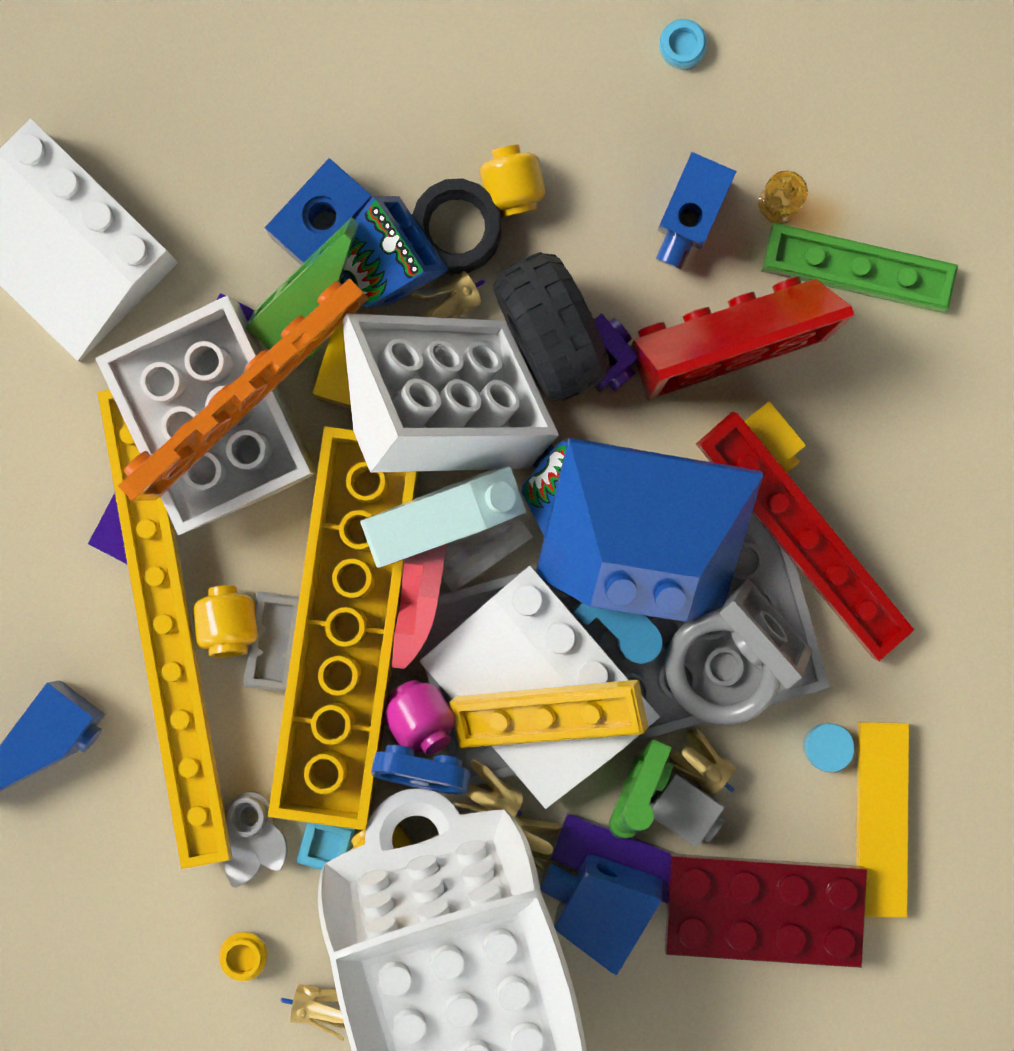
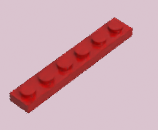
M731 412L696 443V446L710 462L762 471L763 478L752 513L873 659L880 662L915 631L738 413Z

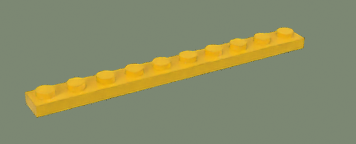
M110 389L97 391L181 869L228 861L233 856L174 525L161 497L156 501H131L118 487L128 477L124 472L125 467L140 452Z

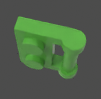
M653 739L636 753L609 820V829L616 838L629 839L637 832L647 829L653 823L654 811L649 803L656 791H663L668 782L673 764L668 762L667 758L672 747Z

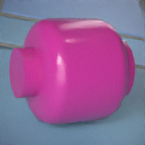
M413 680L402 684L391 692L386 700L388 705L385 708L383 718L399 746L415 750V753L424 752L426 755L435 754L447 746L450 742L449 734L455 726V715L435 685Z

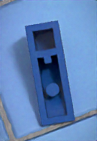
M62 681L47 682L0 744V792L77 753L78 750H81L83 753L86 752L102 732V729L97 725L105 716V713Z

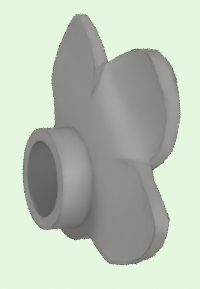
M246 792L236 796L231 801L228 810H224L233 858L223 861L232 887H239L253 879L260 871L262 865L272 870H282L287 857L288 847L285 835L274 824V818L268 817L270 801L258 792ZM250 807L255 808L258 812V821L254 825L249 823L246 817L247 810Z

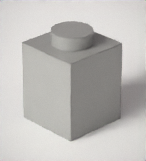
M672 770L663 791L657 790L649 803L653 808L656 820L696 848L702 840H705L707 843L710 842L724 822V818L720 816L724 807L674 770Z

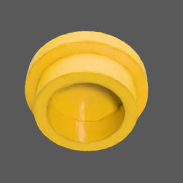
M240 931L230 935L223 942L219 951V963L223 972L231 979L237 981H248L257 977L265 968L268 960V951L264 941L258 935L249 931Z

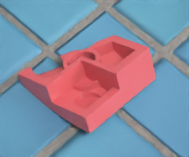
M447 544L404 559L401 602L394 635L393 668L405 669L419 653L429 635L437 609Z

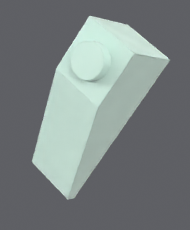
M509 466L479 473L361 520L360 523L378 568L486 530L526 513V509Z

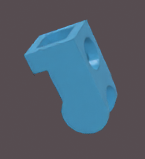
M580 602L571 611L585 626H588L596 618L617 639L618 650L622 656L632 662L648 663L655 659L661 651L663 643L661 633L645 615L590 607L583 602Z

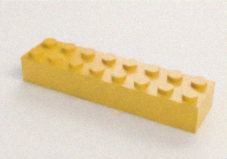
M324 426L268 817L366 830L373 811L377 778L371 775L374 754L381 752L385 726L383 714L388 705L386 700L389 696L394 635L401 602L404 559L377 568L360 521L416 499L420 471L370 473L355 433L349 429Z

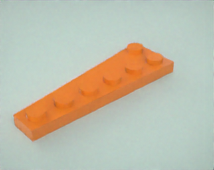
M350 278L344 284H341L339 281L331 284L318 297L317 302L320 305L306 318L301 315L294 319L282 331V339L269 351L265 349L257 354L246 365L245 372L232 384H228L219 390L202 411L182 425L155 453L150 455L148 451H144L136 456L125 467L124 472L128 477L118 487L131 501H156L343 324L342 320L347 313H355L369 298Z

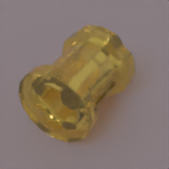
M788 170L777 172L771 176L765 185V190L759 195L758 200L759 211L769 222L787 223L798 213L807 200L808 195L807 183L803 177L796 172ZM778 190L783 191L785 198L791 199L787 206L782 205L781 197L774 196Z

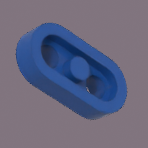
M387 745L385 752H376L371 769V775L381 780L455 795L468 793L471 772L463 768V761L461 759L446 755L434 756V761L415 757V750L399 745Z

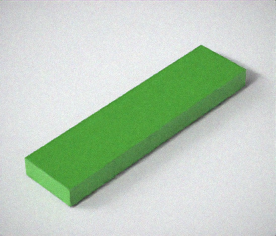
M773 223L761 271L788 278L800 277V280L805 282L817 279L827 287L945 313L949 309L958 265Z

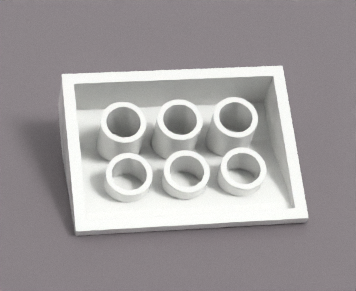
M30 118L0 148V286L78 362H81L178 264V261Z
M228 295L95 358L140 453L148 451L150 455L155 453L182 425L202 411L219 390L228 384H232L245 372L246 365L261 352L254 335L245 328L248 322L239 303ZM278 386L161 496L178 535L196 529L317 475L318 471Z
M349 313L343 318L353 431L370 473L492 470L509 466L511 469H530L559 436L506 321Z
M530 565L420 660V663L451 699L456 696L629 681ZM642 696L649 727L660 716ZM640 734L493 745L492 747L543 807L547 809L623 750Z

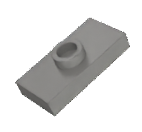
M257 591L255 617L258 636L256 641L249 645L243 687L286 692L299 597Z

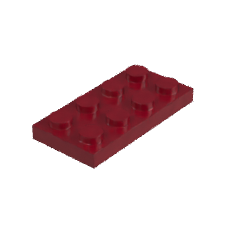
M670 853L664 951L666 955L862 968L867 869L863 866Z

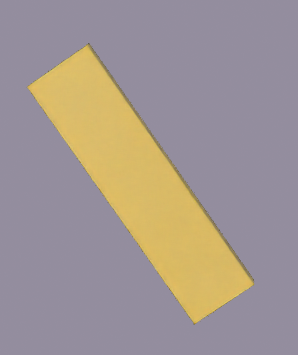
M639 680L456 696L449 702L450 708L455 715L454 725L460 748L644 734L648 729Z
M857 721L856 866H863L867 869L865 917L907 918L909 723Z

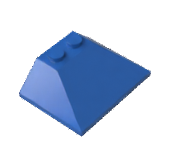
M568 438L536 573L543 581L584 604L595 608L685 622L724 606L763 473L760 470Z

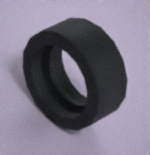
M463 178L445 179L430 186L416 202L412 216L448 268L447 273L460 274L463 271L470 273L484 266L496 253L501 239L500 210L494 204L489 192L480 184ZM461 199L472 203L480 210L484 218L485 231L481 241L474 249L465 253L452 254L443 251L433 242L429 233V222L432 213L439 205L449 200Z

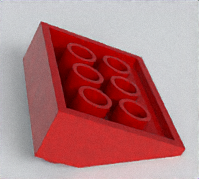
M794 277L772 286L774 293L756 298L755 292L745 293L727 301L729 308L711 313L710 307H704L683 316L684 323L666 328L665 322H659L642 328L638 331L639 338L633 339L630 347L639 356L636 366L647 399L651 400L824 342L855 316L852 306L817 279L801 283L800 277Z

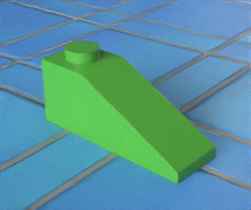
M352 217L254 310L245 328L269 350L282 339V331L294 319L301 315L306 318L320 305L317 302L318 297L331 284L341 281L358 228V223ZM322 344L316 350H314L305 360L309 359L312 355H314L317 352V350L322 346Z

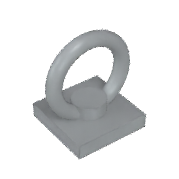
M747 578L732 591L720 611L705 613L702 616L687 621L677 630L667 648L665 673L672 694L685 710L709 723L733 725L749 721L767 709L776 697L781 683L788 689L803 677L813 650L750 579ZM719 630L732 632V638L742 654L756 666H762L760 684L753 695L747 700L734 705H718L706 701L691 688L684 670L685 656L691 644L705 633Z

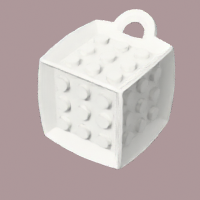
M408 789L395 793L385 799L375 809L369 819L365 834V844L325 863L321 870L318 884L319 918L324 941L331 960L336 992L351 1050L587 1051L577 999L567 963L550 914L541 895L537 869L529 843L516 819L510 812L504 809L460 815L447 798L426 789ZM423 816L430 819L437 827L439 835L418 844L393 848V831L398 823L407 817Z

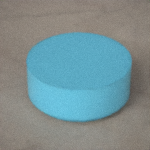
M679 19L671 22L665 27L660 37V52L667 64L677 69H689L701 62L706 52V34L703 28L692 20Z
M833 723L818 724L805 737L803 746L805 756L814 767L822 771L836 772L842 770L853 758V739L849 732L839 725Z

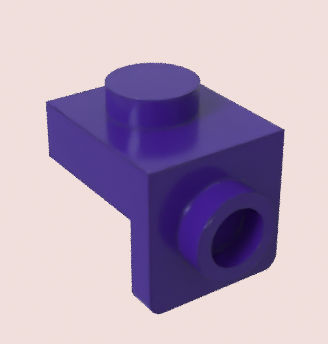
M601 313L594 321L604 342L609 362L613 367L608 370L603 381L594 387L599 392H602L606 387L610 386L615 392L636 374L631 366L636 363L639 356L628 345L632 337L625 327L616 318L608 321Z

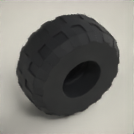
M538 252L500 271V275L493 284L495 296L515 342L545 396L548 399L564 401L602 382L610 369L608 353L594 318L561 259L555 254Z

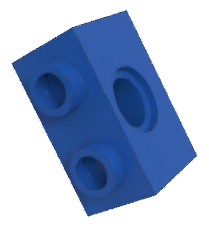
M328 158L264 228L273 241L302 265L351 217L355 220L366 204L372 199V196L333 160ZM329 211L336 215V221L329 229L318 230L312 227L313 220L317 214Z

